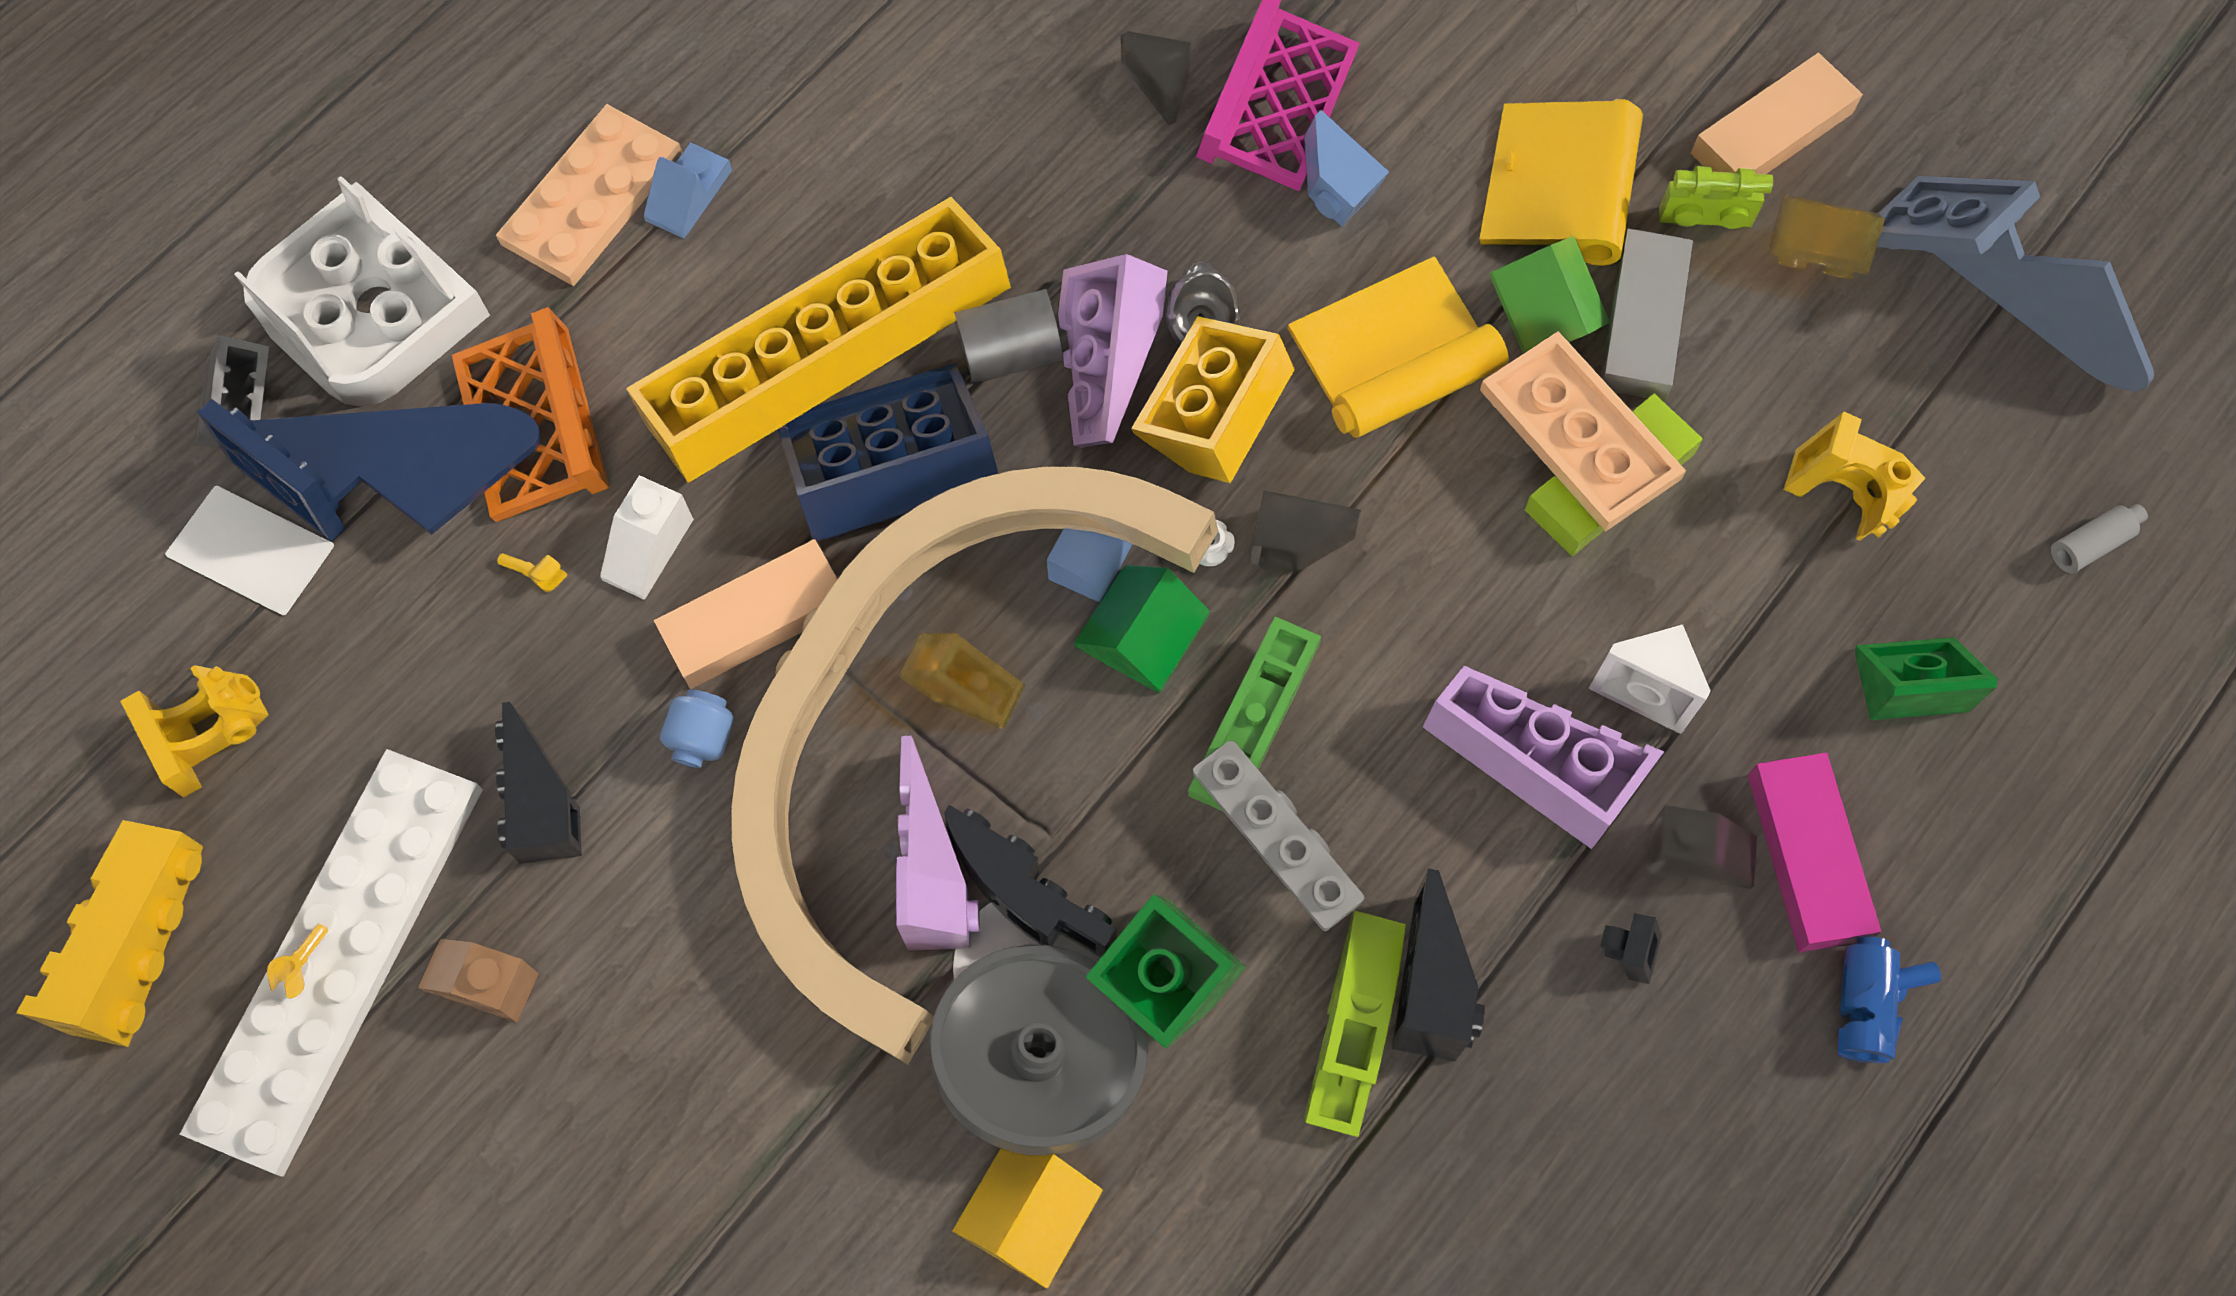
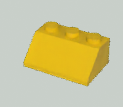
M1197 316L1132 426L1133 433L1189 473L1231 483L1294 372V367L1280 335Z

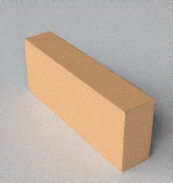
M1817 53L1700 133L1693 146L1691 155L1702 166L1711 167L1712 172L1736 173L1738 168L1754 169L1755 174H1767L1852 115L1863 94L1820 53Z
M814 539L655 619L654 622L690 689H693L802 633L803 623L811 610L820 606L827 593L837 581V577Z

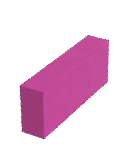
M1828 753L1756 764L1747 776L1798 953L1856 943L1859 937H1876L1882 931Z

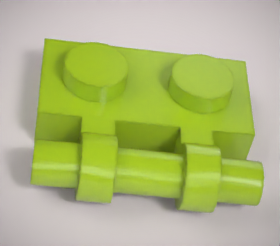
M1695 166L1693 171L1676 170L1674 180L1669 181L1659 206V223H1676L1684 227L1696 224L1718 225L1728 229L1752 227L1764 203V193L1770 194L1772 191L1773 175L1755 174L1754 169L1738 168L1736 173L1712 172L1711 167Z

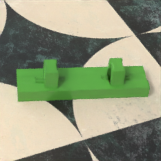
M1274 617L1204 759L1228 741H1234L1259 770L1320 646V635ZM1194 777L1188 789V796L1223 812Z

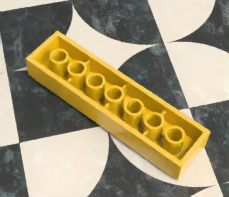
M949 197L626 389L647 428L689 483L956 321L955 312L982 306L1010 289L1011 285L1001 249L952 197Z

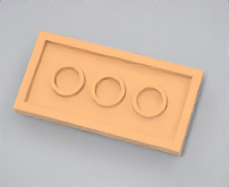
M606 104L496 234L497 239L503 247L568 284L575 286L649 196L656 162L659 157H664L676 163L683 154L680 144Z
M1559 331L1482 381L1480 391L1605 532L1681 481L1686 472L1680 463Z

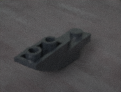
M951 805L947 807L944 812L946 829L959 859L984 896L1008 921L1039 945L1053 946L1061 934L1100 958L1116 940V928L1111 926L1113 921L1107 914L1094 906L1086 905L1083 909L1066 899L1068 896L1067 892L1049 879L1042 878L1040 882L1036 881L1035 878L1039 874L1038 857L1033 855L1035 850L1027 842L1014 835H1009L1007 839L990 829L991 824L987 819L971 809H965L962 813Z

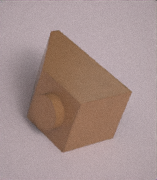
M440 939L418 988L517 1023L539 973L520 958L473 942Z

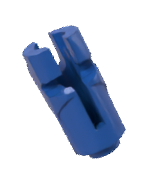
M1859 937L1856 940V944L1847 946L1844 957L1842 997L1839 1012L1841 1016L1849 1017L1852 1022L1846 1024L1845 1028L1838 1029V1056L1848 1060L1867 1063H1890V1059L1895 1060L1896 1045L1903 1017H1898V1003L1905 999L1908 989L1939 983L1941 981V973L1938 965L1935 962H1928L1900 968V952L1890 948V941L1879 937Z

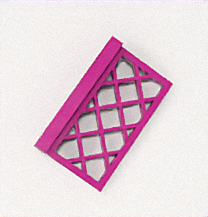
M1262 0L1205 130L1196 158L1213 164L1215 157H1219L1300 191L1307 174L1306 156L1302 147L1305 145V135L1297 137L1289 119L1307 114L1312 123L1315 115L1318 113L1317 111L1321 109L1330 118L1360 43L1279 9L1281 0ZM1280 27L1297 33L1303 44L1285 49L1278 36ZM1273 47L1275 52L1269 54L1271 48ZM1330 47L1344 53L1345 57L1342 62L1326 66L1318 50ZM1308 53L1316 70L1298 75L1290 58ZM1280 62L1288 78L1270 84L1263 67ZM1337 74L1336 79L1334 81L1332 76ZM1321 79L1329 96L1311 101L1304 84ZM1258 81L1260 87L1255 88V85ZM1294 88L1302 105L1283 110L1275 93ZM1266 97L1273 114L1255 119L1248 102ZM1243 116L1245 123L1239 124ZM1279 123L1287 140L1269 146L1261 128ZM1251 132L1259 149L1247 153L1230 146L1233 137ZM1292 150L1300 165L1297 174L1280 167L1274 155Z

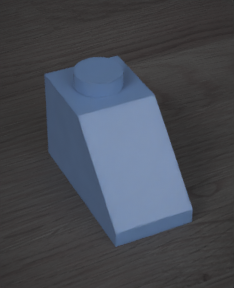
M1320 110L1315 115L1304 136L1308 196L1315 202V206L1321 214L1327 218L1334 219L1343 227L1378 191L1389 171Z

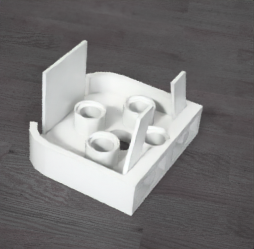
M340 176L337 180L342 193L262 256L251 268L247 278L239 271L235 273V276L244 286L246 305L262 324L269 337L330 396L343 404L363 407L381 403L397 394L489 317L490 314L473 287L360 184L355 182L353 185H350ZM374 287L390 289L381 293L373 300L370 313L357 310L358 298L365 291Z

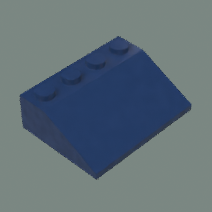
M956 363L819 404L777 429L812 539L816 541L825 538H836L848 531L873 523L887 522L895 516L910 512L920 504L950 489L979 478L998 474L989 435Z

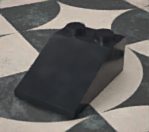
M1428 868L1414 899L1392 1049L1456 1061L1466 1047L1472 1048L1474 1037H1480L1484 1022L1485 1005L1476 1003L1478 984L1439 870Z

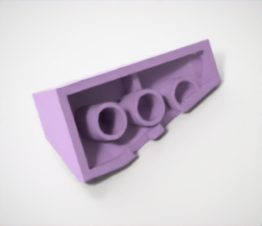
M1128 254L1063 269L1058 317L1060 329L1067 331L1069 349L1063 352L1064 367L1070 368L1072 371L1073 387L1068 393L1073 445L1080 448L1113 443L1163 317L1168 271Z
M901 736L899 787L901 805L906 806V814L898 815V834L902 857H897L896 868L897 928L908 951L970 948V932L980 931L979 901L970 900L966 883L912 736Z

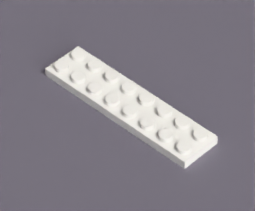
M386 749L274 957L275 959L281 956H291L317 924H322L329 930L302 967L305 983L304 990L297 997L289 999L285 993V981H282L275 990L271 991L266 972L180 1135L282 1177L285 1175L483 791L477 783Z

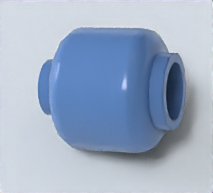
M689 689L686 696H678L671 700L659 739L666 748L673 751L672 761L693 768H701L703 760L715 761L723 757L734 724L733 714L725 708L727 704L725 699L707 692Z

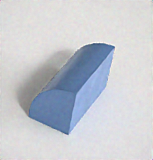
M1064 528L1047 558L1048 580L1100 603L1133 544L1096 532Z

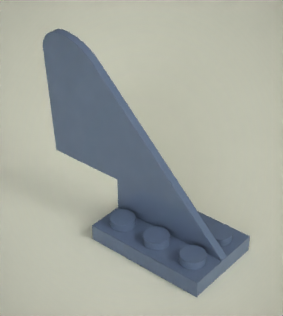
M1917 176L1860 230L1865 246L1884 247L1894 250H1922L1935 254L2096 379L2113 387L2134 392L2145 389L2154 379L2152 364L2110 261L2024 254L2014 223L2019 221L2023 214L2040 198L2035 181Z

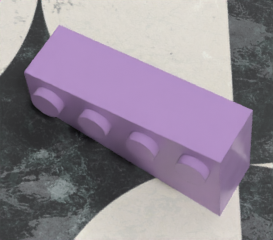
M1463 666L1435 701L1423 725V728L1590 849L1595 846L1664 753V751L1648 744L1641 748L1621 739L1622 733L1602 725L1600 729L1576 720L1571 717V711L1555 704L1549 708L1527 698V692L1466 666Z

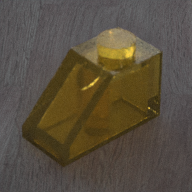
M920 633L899 675L900 678L932 701L1005 729L1025 687V684L956 633Z

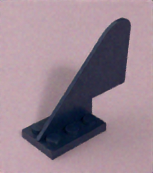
M211 399L197 411L230 463L330 542L345 529L335 512L339 508L338 502L361 481L432 535L534 452L541 439L539 427L532 417L518 409L492 403L249 420L237 408L234 407L228 412Z

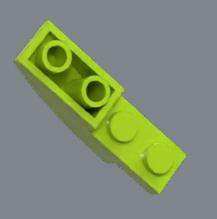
M1353 910L1327 1011L1329 1019L1303 1119L1305 1123L1359 1137L1371 1085L1376 1084L1388 1032L1406 924Z

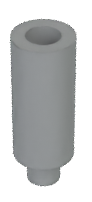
M2134 504L2129 508L2122 505L2113 507L2053 543L2051 554L2055 563L2067 573L2073 574L2137 536L2140 532V524L2148 519L2147 511L2140 504Z

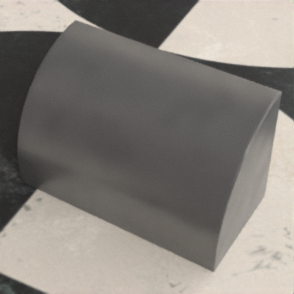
M1046 289L955 312L958 338L972 384L1063 360L1057 324Z
M219 335L206 362L201 408L213 399L228 412L235 407L246 415L249 420H260L269 346ZM199 416L196 444L219 446Z

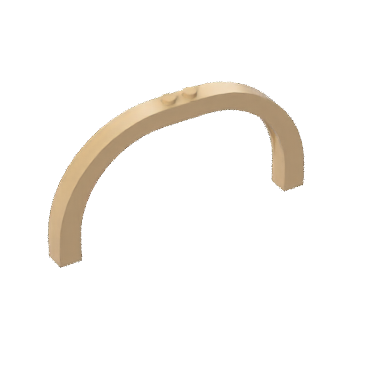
M1038 467L1013 470L983 477L950 489L920 504L893 522L867 544L845 568L820 606L810 611L803 623L802 634L792 650L785 652L780 658L775 671L776 676L755 712L743 743L735 775L731 807L732 846L736 873L744 902L758 935L780 969L795 987L822 1012L864 1040L907 1065L929 1030L934 1018L924 1008L856 969L829 942L812 917L801 894L792 865L789 845L788 812L791 787L806 739L821 711L886 609L918 577L945 558L987 539L1026 530L1067 528L1104 534L1139 546L1194 573L1218 533L1214 511L1144 480L1105 470L1081 467Z

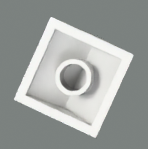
M1683 625L1613 644L1589 687L1590 690L1682 734L1710 693L1709 686Z

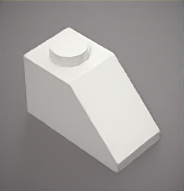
M640 475L638 476L613 517L600 575L602 581L645 600L694 520L682 494Z

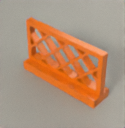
M549 307L531 313L532 324L452 354L463 405L485 403L491 395L504 401L503 405L512 408L519 407L530 412V417L536 421L538 426L543 418L555 424L556 430L547 446L539 444L535 451L542 454L529 476L513 468L484 492L490 518L495 522L502 521L585 488L592 495L610 488L569 330ZM534 341L535 351L526 366L511 360L520 345ZM484 359L494 361L482 383L471 378L469 365ZM506 367L521 373L509 394L494 388ZM533 378L543 382L546 388L536 406L521 400ZM553 459L564 463L568 475L567 479L551 485L541 482ZM509 476L525 482L515 499L501 503L499 493Z

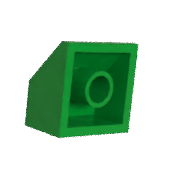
M1153 894L1086 975V978L1161 1046L1167 1049L1214 1008L1246 969V966L1169 899Z

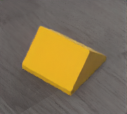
M1000 1148L952 1232L1048 1289L1102 1194L1103 1189L1053 1153L1049 1155H1026Z

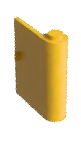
M1625 99L1613 101L1504 104L1479 238L1480 244L1552 245L1574 236L1586 263L1599 266L1616 263L1622 256L1643 119L1641 109Z
M1435 256L1288 324L1287 327L1332 404V415L1337 427L1342 433L1349 432L1354 438H1359L1489 376L1509 363L1508 351L1499 332L1490 324L1478 328Z

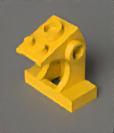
M1843 411L1796 449L1783 490L1802 497L1822 483L1830 481L1842 483L1853 490L1855 502L1862 507V518L1855 539L1860 541L1871 533L1876 537H1880L1887 530L1883 526L1884 524L1892 529L1899 523L1900 520L1898 518L1915 504L1917 498L1912 493L1925 480V477L1902 453L1859 434L1858 430L1862 419ZM1867 487L1873 490L1875 497L1870 495Z
M195 665L190 669L198 679L197 687L199 692L185 703L162 710L160 706L140 691L120 701L161 782L183 798L202 788L192 768L193 766L230 745L240 744L252 738L257 731L256 727L269 715L259 697L260 690L248 675L223 671L217 666L211 669ZM214 713H218L220 716L214 726L199 735L194 724Z

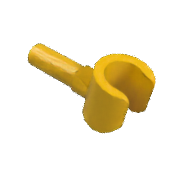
M504 553L500 554L497 560L499 565L530 577L545 592L553 591L568 576L566 572L560 569L561 565L549 555H546L536 566Z
M317 924L291 956H281L269 963L267 976L271 991L275 990L279 983L285 981L284 988L287 998H295L302 993L305 986L302 967L329 930L325 926Z

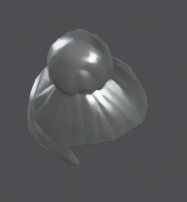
M1203 261L1193 263L1181 275L1180 280L1171 290L1165 321L1172 338L1175 339L1178 345H1181L1197 315L1235 325L1240 324L1237 295L1234 287L1226 277L1219 274L1209 263Z

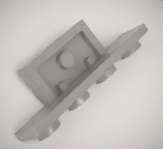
M1228 741L1193 768L1194 777L1321 930L1328 931L1363 903L1364 895L1330 856V849L1324 839L1315 830H1308L1298 818L1296 808L1291 800L1281 790L1276 791L1234 741Z

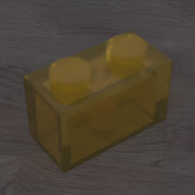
M1784 194L1768 250L1773 255L1779 256L1777 263L1780 265L1805 270L1807 262L1826 266L1825 274L1852 279L1854 272L1869 273L1885 218L1869 211Z

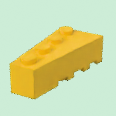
M122 820L90 878L95 889L92 897L84 900L81 904H76L67 920V924L71 927V935L61 953L49 952L40 969L42 975L48 976L37 997L25 996L16 1013L68 1035L128 1047L133 1034L139 1030L145 1017L144 1004L152 982L158 979L163 970V953L171 932L178 927L182 919V902L190 881L194 880L200 871L203 846L180 831Z

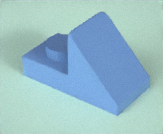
M691 142L676 163L664 157H659L656 162L645 208V221L685 239L732 172L729 160Z

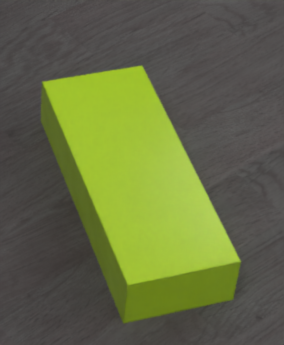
M1655 393L1632 411L1681 466L1696 454L1703 438ZM1553 476L1530 495L1525 507V511L1572 557L1604 531L1556 476Z

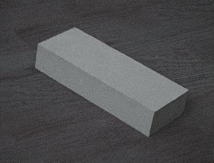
M1627 229L1624 236L1622 256L1618 261L1609 319L1610 323L1608 325L1601 378L1615 393L1647 399L1655 393L1665 402L1673 386L1693 240Z

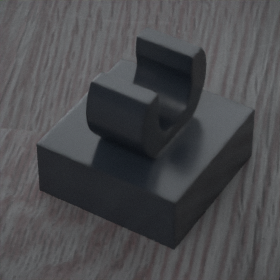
M1634 913L1630 931L1605 925L1600 946L1606 948L1604 953L1606 957L1622 961L1621 963L1629 980L1650 984L1662 934L1656 917Z

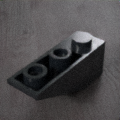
M510 701L502 702V720L497 721L495 725L496 742L499 750L503 751L504 768L498 769L496 774L498 794L501 799H504L505 817L499 818L497 826L501 847L503 849L506 848L520 864L582 856L580 806L524 718Z

